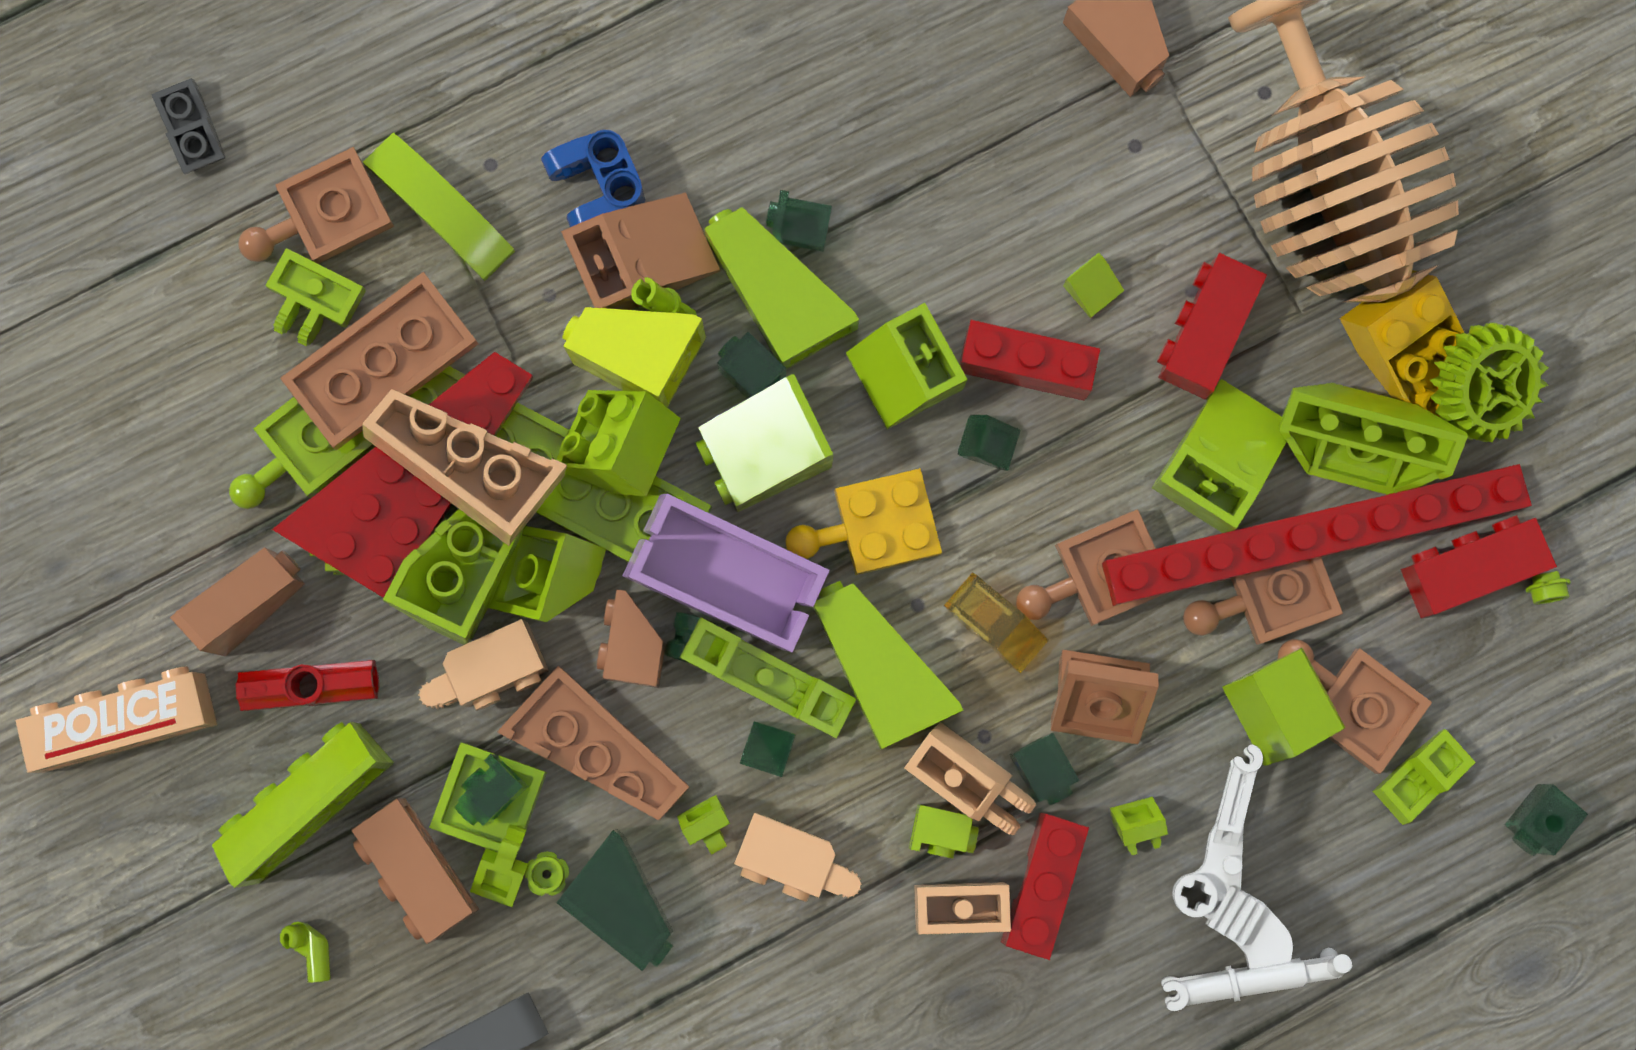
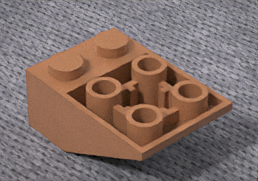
M686 193L603 213L561 231L594 308L631 310L640 306L632 300L631 291L633 285L639 279L645 282L644 277L653 279L663 288L678 290L720 272V268Z

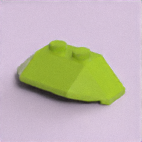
M1336 383L1293 388L1279 425L1280 433L1286 439L1307 474L1386 495L1414 489L1438 478L1441 480L1452 476L1468 438L1466 432L1417 404Z

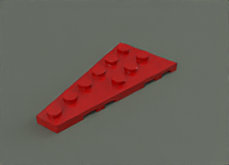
M493 352L428 405L446 412L447 416L469 425L472 423L487 430V433L496 436L529 386L533 375L498 353ZM375 447L272 530L384 598L403 560L414 549L417 550L435 532V529L441 523L452 503L379 448Z

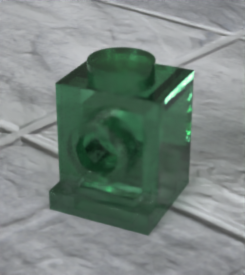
M490 754L484 760L490 766L486 772L480 767L461 785L466 792L458 799L459 802L454 806L457 812L473 826L477 822L482 826L491 825L529 787L496 754Z

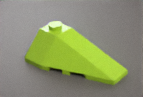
M458 509L449 519H445L417 550L414 549L403 560L383 601L428 629L460 644L465 645L471 642L491 603L524 528L508 546Z

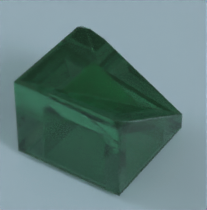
M754 721L739 764L783 777L796 734Z

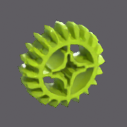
M1494 322L1486 323L1485 326H1470L1468 334H1456V346H1443L1447 354L1446 359L1434 362L1440 369L1439 376L1430 379L1433 385L1438 387V390L1430 396L1434 403L1439 404L1435 413L1440 418L1466 432L1468 435L1467 439L1469 440L1476 439L1482 442H1493L1495 438L1499 440L1508 439L1510 430L1514 432L1523 431L1522 419H1534L1532 407L1534 404L1544 403L1538 396L1539 390L1548 386L1541 379V375L1549 368L1539 361L1544 352L1539 347L1534 346L1535 339L1531 338L1528 334L1522 333L1516 327L1510 325L1503 326Z

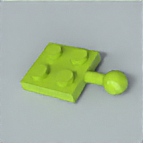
M292 397L253 428L276 458L254 475L242 474L237 476L229 487L230 498L240 508H255L264 500L265 488L285 472H288L304 493L312 498L376 446L364 438L362 431L341 448L335 450L295 397Z

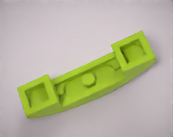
M394 132L363 161L364 165L421 217L484 281L515 252L514 248L448 181Z
M701 617L680 656L681 659L836 739L856 701V698L818 678L810 676Z

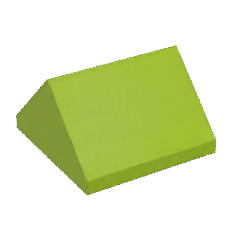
M1299 648L1222 687L1250 741L1261 750L1264 766L1296 757L1345 728L1303 648Z

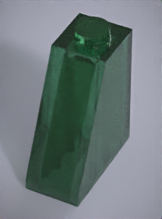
M618 829L613 830L560 897L557 904L641 971L646 968L649 962L658 967L673 947L667 941L673 933V929L625 835Z

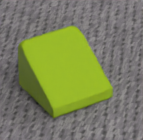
M1100 252L1071 274L1063 285L1090 319L1124 292L1123 287Z

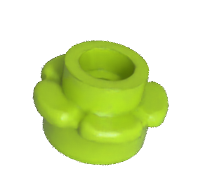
M1558 571L1547 572L1533 576V584L1525 590L1526 593H1531L1534 605L1548 604L1569 598L1567 585L1571 584L1570 579L1560 578Z
M553 852L539 853L535 860L531 859L528 862L525 872L529 889L539 896L559 894L566 886L565 879L569 876V867L564 859H558L557 855ZM545 870L551 872V877L548 879L543 877Z

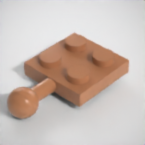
M352 147L276 184L275 186L291 218L266 230L261 227L246 229L240 235L238 245L240 252L245 258L250 261L260 262L270 257L274 250V245L299 234L312 261L319 264L394 227L357 151Z
M1138 509L1056 544L1055 547L1069 578L1046 588L1039 585L1024 587L1017 596L1016 606L1023 617L1029 620H1039L1049 613L1052 604L1077 594L1090 625L1093 626L1162 596H1154L1116 606L1112 605L1102 562L1156 549Z
M1319 557L1231 578L1237 596L1215 604L1204 600L1194 601L1185 609L1183 620L1186 628L1191 633L1203 636L1212 633L1217 628L1220 620L1244 612L1256 645L1339 616L1343 612L1323 561Z
M1298 639L1285 642L1278 651V659L1299 648H1303L1345 726L1343 730L1329 737V739L1372 772L1381 774L1432 702L1360 648L1354 650L1335 676L1314 660L1313 651L1306 642Z

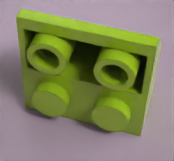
M926 303L886 322L846 352L847 358L887 430L962 391L968 380Z
M588 390L578 406V413L567 436L561 443L560 452L556 460L567 465L566 474L615 494L647 496L681 418L647 391Z

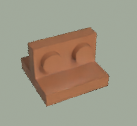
M1062 650L1059 660L1058 696L1051 715L1050 731L1138 745L1159 687L1158 674L1150 672V663Z

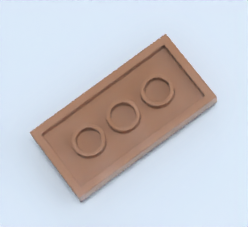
M422 272L280 379L332 448L338 450L363 431V422L391 389L410 396L479 343L425 273Z

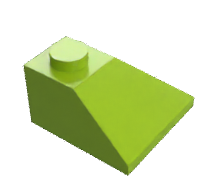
M525 526L488 608L548 622L594 591L597 578L602 570V561L606 548L566 533Z

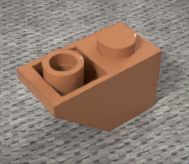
M617 589L615 600L608 599L606 604L604 625L611 626L608 644H600L597 669L604 670L603 679L607 681L659 688L666 644L632 597L625 590Z

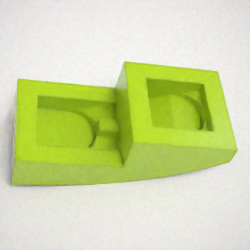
M1443 729L1409 756L1372 792L1402 825L1411 823L1438 794L1448 791L1476 762L1446 729Z

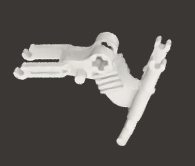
M1253 744L1243 750L1244 755L1249 759V764H1246L1243 758L1239 756L1230 761V769L1216 822L1208 835L1203 864L1195 872L1181 876L1174 884L1172 891L1176 906L1184 914L1191 917L1205 916L1207 918L1205 924L1234 941L1242 949L1246 957L1247 967L1232 969L1231 966H1226L1224 971L1182 978L1175 976L1163 978L1161 984L1164 991H1177L1176 995H1168L1165 998L1166 1006L1171 1011H1178L1189 1005L1234 998V1002L1240 1001V997L1298 988L1303 987L1306 983L1341 978L1352 968L1351 959L1344 954L1338 955L1332 948L1323 949L1320 958L1309 960L1291 959L1293 943L1287 928L1264 902L1241 890L1244 821L1256 773L1263 762L1261 750ZM1195 880L1202 882L1201 890L1208 894L1205 903L1197 902L1194 909L1187 907L1188 900L1181 895L1183 886L1191 888Z

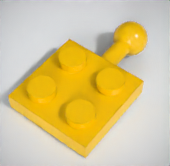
M920 468L835 488L834 493L842 524L818 530L809 525H797L788 532L785 539L786 549L805 559L812 558L820 547L847 541L855 576L942 554Z

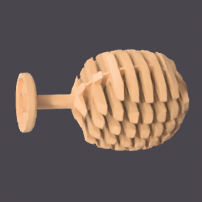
M1257 0L1228 17L1232 29L1239 33L1252 31L1271 23L1276 26L1300 90L1296 91L1272 116L1292 108H1300L1298 117L1263 133L1257 138L1254 153L1298 137V146L1252 167V182L1272 176L1299 164L1302 165L1303 174L1255 194L1256 208L1271 204L1309 188L1314 197L1313 200L1260 222L1264 233L1321 212L1326 222L1271 245L1277 257L1331 236L1333 237L1337 247L1286 267L1295 278L1344 261L1348 270L1306 287L1317 296L1335 293L1361 283L1370 290L1344 302H1381L1409 291L1437 267L1434 266L1412 273L1413 263L1454 246L1457 230L1446 232L1415 244L1413 234L1459 215L1458 200L1410 217L1408 206L1455 187L1456 183L1454 173H1451L1404 192L1400 179L1450 160L1446 148L1443 147L1395 166L1391 155L1439 135L1433 123H1428L1383 141L1378 132L1424 112L1415 100H1411L1368 117L1363 111L1364 109L1380 103L1404 89L1392 80L1349 96L1341 89L1365 77L1325 78L1301 14L1302 10L1321 0Z

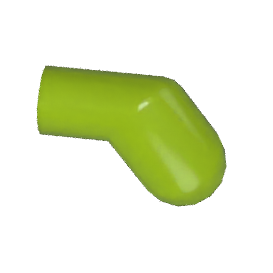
M297 921L285 926L280 933V942L285 949L292 948L306 958L307 982L314 983L331 980L329 943L326 937L308 923Z

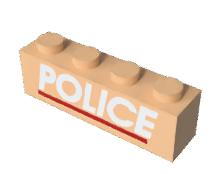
M179 667L162 672V680L146 684L144 678L130 680L118 684L119 692L102 696L101 690L91 691L74 696L75 704L59 708L58 703L54 702L30 708L31 716L15 720L27 773H45L217 726L205 674L189 672V667Z

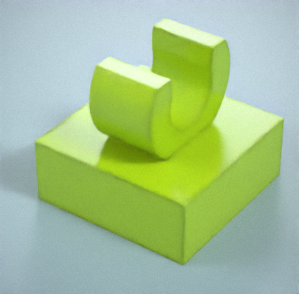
M717 795L677 816L681 830L689 845L703 839L711 855L727 847L720 829L730 824Z
M1153 796L1110 808L1112 823L1131 855L1137 854L1136 843L1150 840L1154 849L1160 848L1161 836L1168 835L1166 819Z

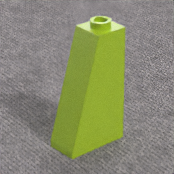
M743 207L734 212L731 209L723 210L709 220L708 223L710 225L704 228L708 244L783 371L858 329L859 318L856 313Z
M838 581L821 589L818 595L820 599L816 600L813 608L880 750L963 711L958 700L854 583L843 587L842 582Z

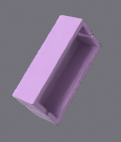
M669 494L659 495L643 532L651 536L649 540L640 539L622 576L784 651L793 652L809 617L808 614L801 611H793L795 603L813 607L830 570Z

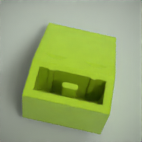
M1220 379L1214 392L1203 405L1151 488L1221 533L1234 531L1261 491L1287 442L1279 431L1282 416L1223 379Z

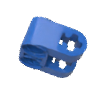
M600 130L576 138L549 150L541 158L551 181L564 180L592 169L601 189L602 197L583 204L567 214L566 219L570 227L603 213L645 203L644 191L639 175L624 141L614 131ZM605 148H613L618 151L616 158L610 162H601L596 158L599 152ZM629 186L635 189V194L627 201H618L613 198L615 191L620 187Z

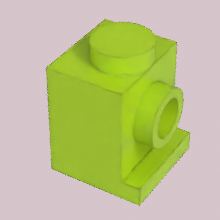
M917 805L909 849L920 852L921 843L929 844L927 853L954 859L955 850L973 854L977 843L979 827L972 826L973 819L967 815Z

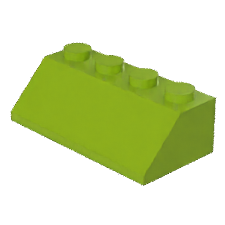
M340 722L321 739L325 745L312 756L307 752L295 760L287 769L291 775L277 786L275 783H271L260 791L253 799L256 806L245 816L238 813L220 827L218 831L222 836L212 844V847L228 882L234 888L259 884L394 764L392 759L360 723L349 722L345 725L343 722Z

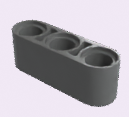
M528 992L419 1050H521L549 1033Z

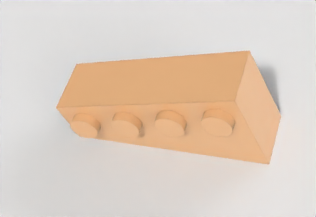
M393 389L388 392L362 424L365 439L508 546H510L563 479L567 467L566 464L555 459L549 460L531 452V449L513 442L512 444L487 433V430L472 423L469 425L447 416L446 412Z

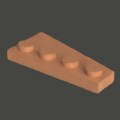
M557 666L497 731L499 734L519 743L532 752L552 761L657 820H661L690 788L685 781L560 666Z

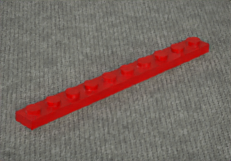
M1517 464L1109 559L1102 562V567L1112 605L1116 606L1531 507L1532 504L1521 466Z

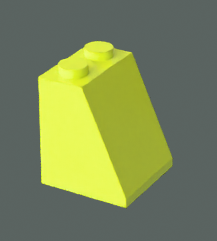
M585 307L580 317L574 315L564 330L562 339L566 341L564 348L574 365L623 391H647L668 407L704 343L706 335L702 318L694 314Z

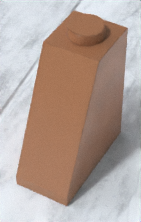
M1076 0L1068 6L1063 24L1130 97L1141 88L1145 92L1149 91L1165 76L1162 69L1169 57V53L1152 0Z
M264 547L176 611L170 618L200 651L227 656L305 585L296 575L301 568L285 551L282 550L277 554Z

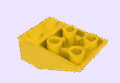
M1428 274L1409 291L1381 302H1361L1339 319L1358 355L1392 398L1417 404L1437 415L1435 411L1439 404L1434 403L1430 398L1438 390V387L1434 386L1430 379L1438 377L1440 369L1434 362L1446 359L1447 354L1443 346H1456V334H1462L1464 331L1438 278Z

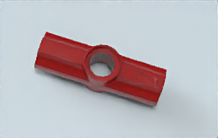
M375 660L312 666L301 664L291 668L238 672L236 699L238 700L240 711L296 706L315 707L328 703L378 699L380 688L379 672ZM307 674H313L318 683L317 689L312 696L305 698L300 693V682Z

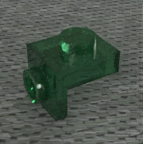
M780 190L778 202L770 201L766 227L773 228L772 235L781 244L824 252L832 206L790 198L789 191Z

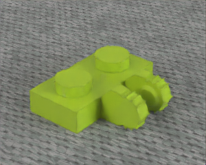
M287 248L265 285L269 290L286 298L273 324L274 331L282 335L287 333L298 316L300 306L310 310L297 337L298 343L306 347L313 343L322 327L324 318L346 328L366 293V289L363 286Z

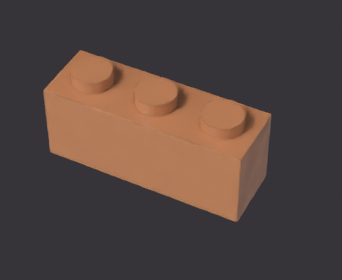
M406 798L394 800L352 829L357 838L353 842L355 850L367 865L373 862L382 876L378 880L380 888L391 902L398 900L407 914L403 917V921L415 939L423 938L426 944L431 943L480 910Z

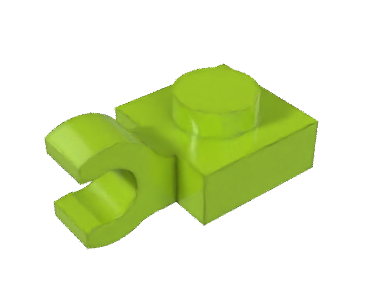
M509 824L498 852L485 849L470 889L471 893L512 908L528 867V863L516 859L526 834V829Z

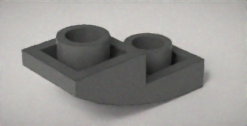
M190 78L151 94L168 131L165 134L183 174H188L225 159L213 122L194 79Z

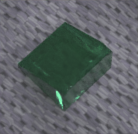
M970 415L958 449V455L981 464L1008 471L1021 430L989 415Z

